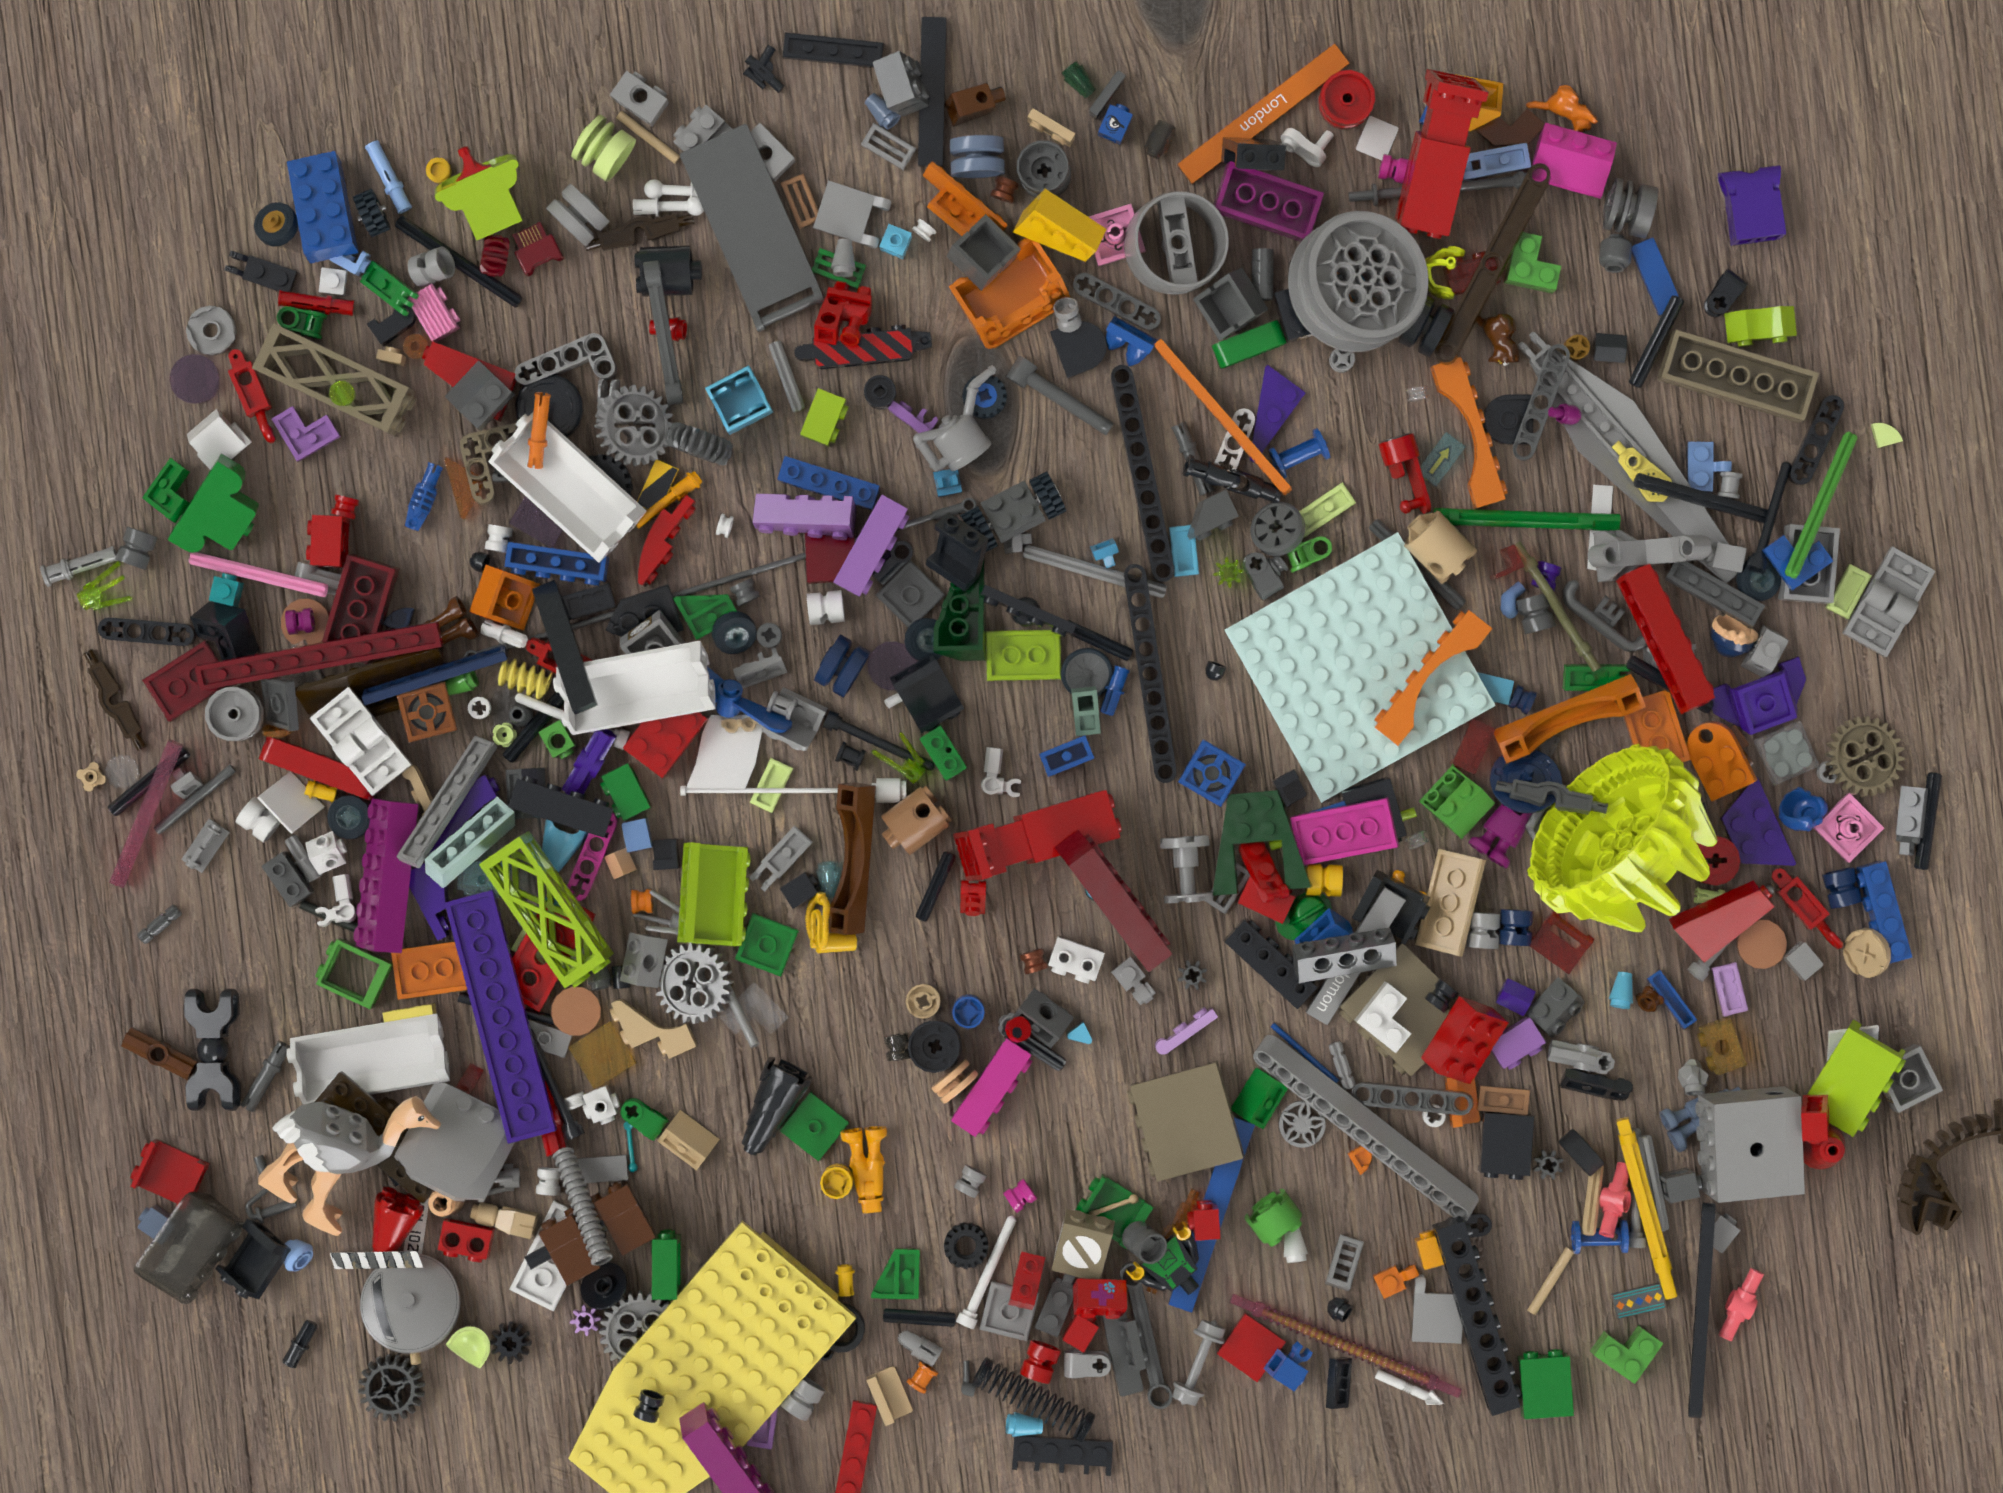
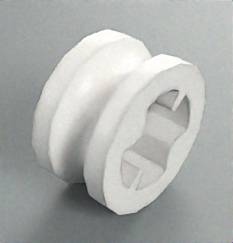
M919 219L917 221L918 226H913L912 230L930 242V236L932 234L935 235L937 232L926 222Z
M721 514L716 535L724 534L726 538L729 537L734 521L733 516L727 518L725 514Z
M484 697L473 698L468 704L469 714L475 719H484L491 713V703ZM477 701H481L482 705H486V711L483 710L484 714L479 715L478 711L473 710V706H477Z
M583 1091L564 1098L569 1110L585 1104Z
M1432 1104V1106L1440 1108L1439 1105ZM1428 1112L1422 1113L1424 1122L1431 1127L1442 1125L1446 1118L1445 1114L1437 1113L1441 1115L1440 1119H1434L1433 1122H1430L1428 1120L1430 1117L1427 1116Z

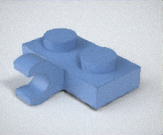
M1687 442V482L1691 488L1713 492V472H1731L1732 461L1713 462L1714 442Z

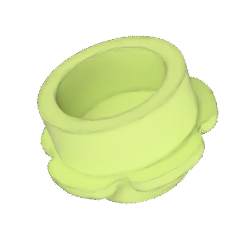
M509 723L498 724L493 729V741L497 745L509 747L517 737L516 730ZM504 732L507 734L506 737L502 736Z

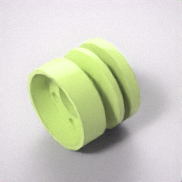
M600 114L582 131L571 157L576 161L582 159L581 164L585 167L595 160L593 173L608 182L615 176L629 157L635 146L636 139L624 130H620L614 136H611L615 125L612 122L606 124L607 119Z

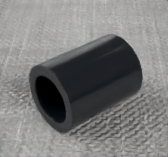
M623 965L612 966L613 989L631 987L629 983L620 981Z

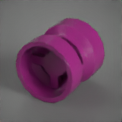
M304 608L300 612L295 610H287L285 612L286 627L289 635L298 634L299 631H305L306 633L315 632V618L312 608Z

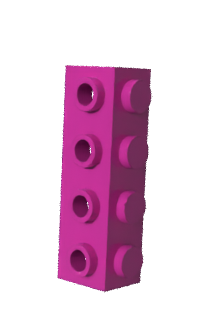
M1005 1038L952 1116L951 1121L975 1138L978 1133L983 1135L991 1123L988 1121L990 1115L993 1112L997 1114L1005 1102L1001 1099L1005 1093L1011 1094L1019 1081L1016 1080V1077L1020 1071L1025 1073L1033 1062L1029 1059L1031 1053L1010 1039Z

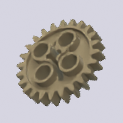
M1869 716L1863 717L1862 720L1860 717H1855L1853 722L1846 720L1844 721V726H1837L1838 733L1830 734L1834 742L1826 743L1831 748V751L1825 753V756L1831 757V761L1825 764L1826 766H1833V770L1829 772V775L1836 774L1838 776L1834 783L1843 782V791L1851 788V795L1859 792L1860 797H1865L1867 794L1871 797L1877 795V792L1879 794L1886 792L1885 787L1890 788L1894 786L1891 780H1898L1900 778L1895 772L1904 769L1898 765V762L1905 760L1904 757L1899 756V752L1903 751L1904 748L1897 747L1896 744L1901 739H1893L1894 729L1886 731L1888 723L1879 725V718L1872 719L1871 721ZM1867 735L1872 737V746L1867 743ZM1847 745L1852 749L1851 757L1846 753ZM1880 746L1883 747L1882 751L1876 754H1872L1866 757L1863 761L1856 762L1850 767H1847L1848 762L1854 759H1858L1859 757L1864 756L1867 752L1874 751ZM1879 757H1881L1884 762L1883 768H1881L1878 765ZM1858 767L1863 771L1862 779L1857 775Z

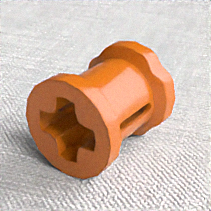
M920 1361L918 1363L919 1368L912 1378H908L907 1383L920 1393L925 1394L927 1385L933 1376L938 1375V1372L933 1367Z

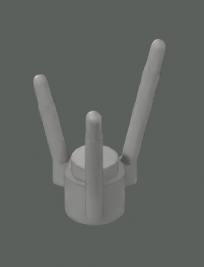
M651 890L650 894L677 911L678 914L673 913L671 920L644 913L633 914V916L669 926V928L646 926L645 929L647 931L678 935L679 906Z
M503 1164L501 1169H504V1171H500L499 1177L494 1181V1183H499L503 1187L491 1189L487 1196L505 1191H514V1188H520V1168H514L513 1164Z

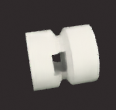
M842 590L828 591L826 596H823L820 592L807 594L810 626L824 624L826 620H829L831 623L845 622Z
M253 797L246 804L235 821L245 830H253L252 835L263 843L272 836L280 825L279 820L269 810H266V807L257 797Z

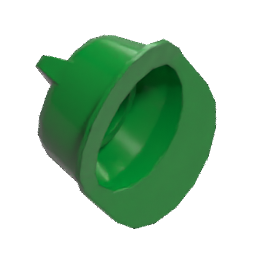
M1306 893L1299 895L1294 899L1283 924L1275 921L1278 932L1286 939L1295 940L1327 909H1332L1329 899L1324 894L1320 896L1306 895Z

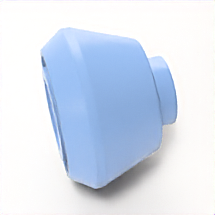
M299 1239L288 1240L285 1243L291 1249L284 1261L285 1268L288 1271L294 1272L303 1269L313 1257L312 1245Z

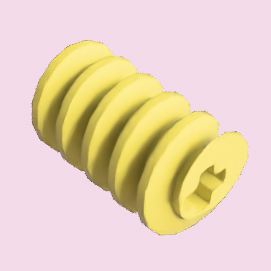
M514 658L510 664H508L507 659L502 662L498 675V685L503 687L508 681L509 690H512L517 685L518 693H522L526 689V695L531 697L536 692V699L540 700L546 695L554 672L545 677V669L536 674V666L533 665L528 671L526 670V662L517 667V659Z

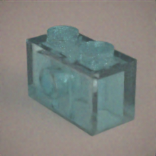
M475 860L458 875L457 890H464L463 895L471 896L478 894V892L493 890L496 898H502L479 866L483 861ZM509 864L510 879H511L512 865Z

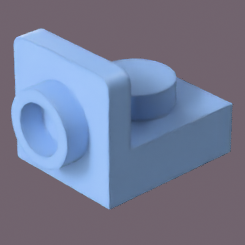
M362 251L356 263H354L356 258L352 255L334 257L329 260L360 277L361 273L364 274L370 265L371 260L369 259L371 255Z

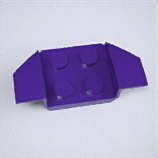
M1799 656L1779 663V672L1732 689L1727 683L1714 687L1715 698L1712 700L1714 705L1712 708L1713 714L1735 724L1750 735L1797 718V702L1806 681Z

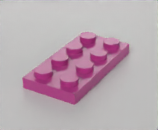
M1388 797L1290 817L1297 846L1305 865L1397 848L1399 846Z

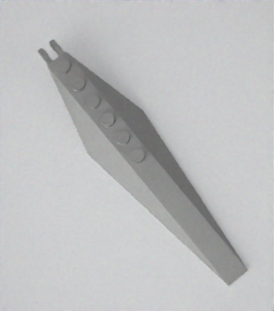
M1531 332L1529 334L1531 341L1541 351L1535 355L1528 345L1522 341L1518 344V348L1530 360L1529 363L1538 378L1551 346L1549 344L1546 345L1535 332ZM1553 350L1551 354L1553 361L1558 363L1563 362L1566 358L1557 350ZM1569 359L1553 402V407L1557 408L1559 405L1569 404L1575 405L1580 409L1581 419L1578 423L1574 425L1563 424L1577 451L1672 537L1702 534V536L1709 538L1711 545L1712 542L1728 544L1705 507L1668 497L1663 502L1646 501L1618 462L1619 455L1612 448L1618 440L1626 448L1633 447L1671 478L1673 483L1687 487L1691 486L1636 403ZM1553 372L1545 373L1543 376L1544 384L1547 386L1556 384V374ZM1635 457L1629 458V465H1636L1637 460ZM1705 558L1699 560L1724 583L1729 582L1737 574V572L1707 567L1708 561Z

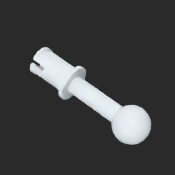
M652 179L644 187L646 196L651 199H655V197L660 198L662 195L698 197L692 182L690 186L663 185L659 180Z
M696 196L688 198L687 201L659 202L658 197H655V199H633L634 215L656 214V217H659V212L688 211L689 214L697 216L704 212L702 204Z

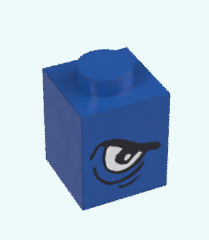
M1110 104L1099 128L1098 136L1121 145L1132 120L1133 114L1129 113L1130 109L1121 104H1116V106Z

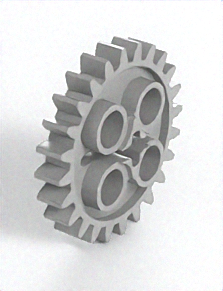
M636 385L630 386L629 390L626 386L620 388V392L618 390L612 391V397L607 396L604 398L606 404L598 406L603 413L595 415L597 419L601 420V423L594 425L595 428L601 429V433L597 434L596 438H604L605 440L600 446L605 447L608 445L607 455L616 453L615 461L623 458L624 465L630 464L631 460L633 466L640 465V462L646 465L649 463V459L651 461L657 460V454H664L665 450L663 447H668L666 438L668 437V428H671L672 423L668 422L667 419L673 416L671 413H665L668 404L661 406L660 402L663 397L653 398L654 390L646 394L645 386L640 387L638 391ZM619 407L624 409L626 413L625 419L620 417L618 413ZM642 408L648 410L649 419L642 415ZM633 422L634 425H643L648 423L654 424L655 427L643 426L636 429L635 426L616 428L614 424L627 425ZM621 432L627 436L626 444L620 440ZM644 432L649 434L651 438L650 444L645 442L643 438Z
M689 943L688 947L686 944H683L679 947L680 951L674 948L671 949L672 956H664L667 963H663V971L660 975L661 982L658 987H661V991L656 993V996H663L664 999L660 1005L668 1004L666 1013L675 1011L674 1019L682 1017L683 1023L691 1020L692 1024H696L700 1020L707 1022L709 1017L716 1018V1011H724L721 1003L726 1004L730 1002L725 995L733 993L731 989L727 988V985L734 983L733 980L727 979L732 970L725 971L724 969L728 961L720 962L722 954L713 955V947L705 951V944H699L698 947L693 943ZM684 962L688 965L687 974H684L682 971V964ZM706 968L711 971L710 980H707L704 975ZM679 986L683 989L682 998H679L677 995ZM701 992L706 996L705 1004H702L699 999Z
M639 1290L637 1297H634L631 1292H629L627 1300L622 1297L619 1301L620 1304L616 1303L612 1306L613 1311L605 1309L604 1314L608 1319L602 1318L600 1320V1323L606 1327L600 1328L599 1334L606 1336L600 1339V1344H608L604 1348V1353L612 1351L611 1361L616 1358L620 1361L630 1348L622 1347L620 1342L623 1339H630L635 1344L651 1326L645 1318L651 1314L659 1316L669 1305L668 1301L661 1305V1300H652V1292H649L647 1297H643L642 1291ZM625 1314L633 1316L634 1320L630 1324H625L620 1318ZM637 1327H642L643 1332L640 1336L637 1335ZM622 1329L626 1332L618 1333L617 1330Z

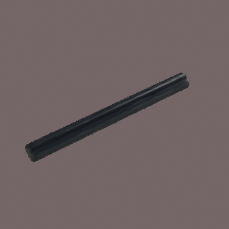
M400 216L395 223L397 229L429 250L441 246L445 247L453 257L455 268L514 308L519 306L523 299L521 295L493 276L481 273L478 266L404 216Z
M1637 473L1633 482L1636 488L1763 524L1768 509L1642 473Z

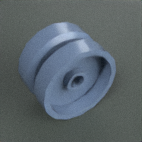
M973 135L950 139V154L955 157H961L951 162V176L956 178H988L1004 175V160L996 157L1004 152L1003 137Z

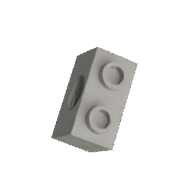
M626 71L611 92L610 97L653 127L669 104L668 99L665 98L667 93L657 86H654L652 89L645 84L646 79L639 73L634 71L631 74ZM640 91L647 93V99L642 103H638L634 99L636 93Z
M759 123L751 133L759 151L764 148L772 151L771 158L764 160L772 180L776 182L796 160Z
M630 932L620 981L636 986L658 988L668 939Z

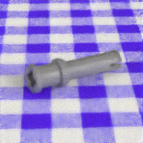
M114 546L72 560L63 558L59 563L47 567L42 565L40 570L46 586L49 587L52 586V583L63 579L71 580L74 574L114 561L116 562L118 561L115 559L117 553Z

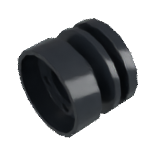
M932 1020L924 1022L914 1029L909 1037L908 1051L911 1060L917 1067L926 1072L937 1073L946 1071L957 1063L961 1056L963 1045L961 1036L955 1027L947 1022ZM938 1039L940 1040L939 1045L943 1048L933 1053L930 1043H934Z

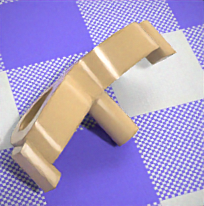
M750 717L742 720L725 719L721 721V726L728 733L737 732L739 727H742L746 732H751L758 725V722Z

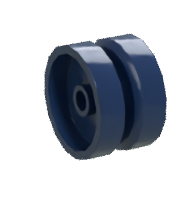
M840 634L822 659L814 681L825 687L830 684L834 676H837L832 689L834 693L844 698L871 652L862 646H857L850 657L847 656L852 646V640Z

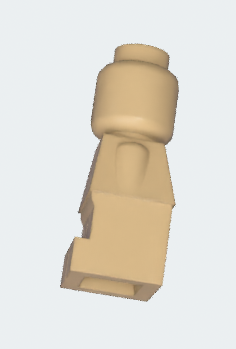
M481 1202L479 1205H473L470 1218L475 1219L477 1224L493 1227L495 1224L498 1230L509 1235L531 1239L534 1236L539 1213L506 1206L498 1210L496 1205Z

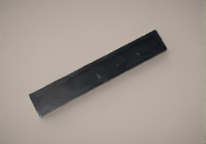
M922 17L920 64L922 74L920 77L922 83H925L929 90L930 97L928 101L930 106L919 110L918 167H928L931 162L943 167L946 17Z
M552 580L533 588L532 591L573 713L576 715L597 706L598 703L557 582Z

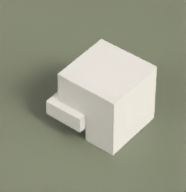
M215 409L187 433L189 443L198 452L197 456L210 470L221 453L233 459L252 442L235 422L230 424L218 409Z

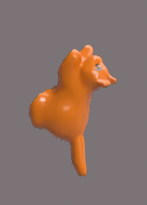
M1569 85L1559 86L1557 92L1551 95L1547 102L1532 101L1526 104L1527 108L1552 111L1557 115L1566 117L1571 120L1573 130L1577 132L1590 130L1592 127L1591 123L1596 124L1598 122L1594 113L1586 105L1578 102L1579 96Z

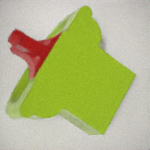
M468 146L457 150L459 157L463 159V170L461 173L443 181L435 188V199L439 202L442 201L450 210H463L476 240L523 221L509 190L517 181L516 168L519 165L517 157L513 154H506L484 163H479L471 155Z

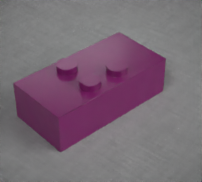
M1230 161L1225 167L1213 205L1222 216L1301 242L1312 232L1324 193L1255 169H1238L1235 167V162Z

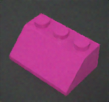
M1545 123L1538 138L1532 166L1537 163L1548 166L1551 172L1549 185L1601 199L1613 163L1617 142ZM1537 169L1532 175L1533 180L1542 182L1546 179L1547 173L1543 169Z

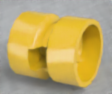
M1308 864L1306 866L1309 880L1312 883L1311 888H1305L1306 895L1320 896L1322 892H1325L1327 896L1341 897L1343 887L1342 865L1328 864L1326 868H1323L1321 864Z
M831 1164L821 1176V1190L832 1199L845 1197L853 1186L852 1171L844 1164Z

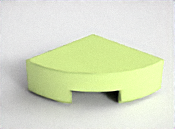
M1884 423L1871 424L1877 448L1903 441L1899 432L1892 426Z

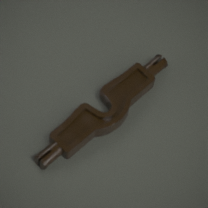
M676 214L656 219L646 217L634 218L627 221L621 228L599 233V238L593 239L588 244L589 246L585 248L586 251L601 247L603 251L619 247L633 246L636 244L635 230L638 228L644 230L648 241H653L665 235L679 232L682 226L695 224L693 215L689 214L678 218Z
M93 649L83 653L90 665L87 671L98 689V699L102 709L106 714L115 719L126 739L131 738L137 751L147 747L139 734L142 732V728L134 715L128 701H123L116 705L111 703V698L121 691V687L110 673L105 662L98 661Z

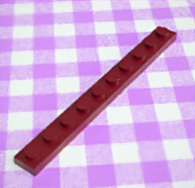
M435 621L195 666L199 688L202 691L439 648L443 646L439 623Z

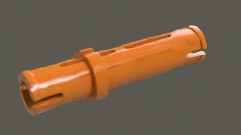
M543 392L535 393L531 438L528 439L530 449L527 467L533 468V465H535V469L543 468L544 448L548 444V441L545 439L551 398L549 393H545V395H543Z

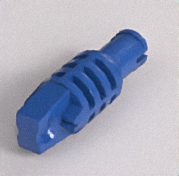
M430 462L427 464L428 466L421 483L418 482L408 505L405 527L415 531H419L427 515L430 513L437 495L435 487L443 470V467L437 465L433 473L432 470L435 464Z

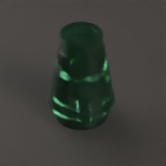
M1077 61L1061 73L1064 76L1063 80L1082 95L1084 99L1096 90L1083 64L1079 65Z

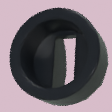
M475 552L472 554L469 564L475 571L483 573L485 565H489L490 555L484 552Z
M1208 661L1205 668L1206 675L1210 680L1217 681L1224 676L1227 667L1213 661Z

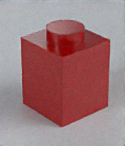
M1075 1315L1064 1332L1062 1340L1084 1353L1099 1328V1324L1095 1322L1097 1318H1082L1081 1315Z

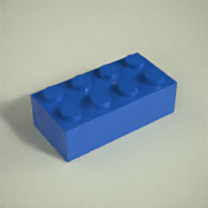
M336 151L287 161L303 253L309 263L359 253L342 162Z

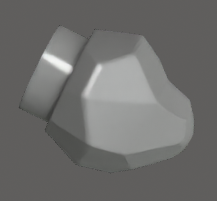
M1689 1059L1678 1071V1079L1682 1087L1685 1088V1095L1697 1096L1698 1094H1705L1709 1075L1702 1068L1698 1060Z

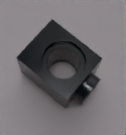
M804 872L782 886L780 890L792 909L816 895L819 892L817 887L820 884L813 874L808 876L807 872Z

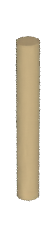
M621 111L617 115V120L674 164L680 159L679 154L625 112Z
M1567 1247L1564 1249L1527 1311L1534 1315L1537 1314L1573 1256L1572 1250Z

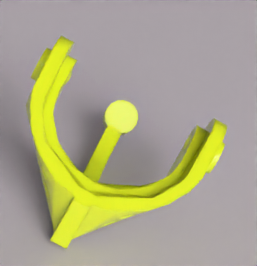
M1449 246L1448 248H1442L1425 259L1428 270V291L1435 297L1454 299L1455 294L1451 288L1435 284L1431 274L1432 267L1446 266L1448 269H1454L1456 266L1454 257H1463L1465 255L1464 249L1457 246Z

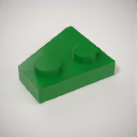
M728 594L676 596L673 598L696 640L712 632L713 625L722 615L737 611Z
M919 1248L894 1249L871 1293V1298L919 1299Z

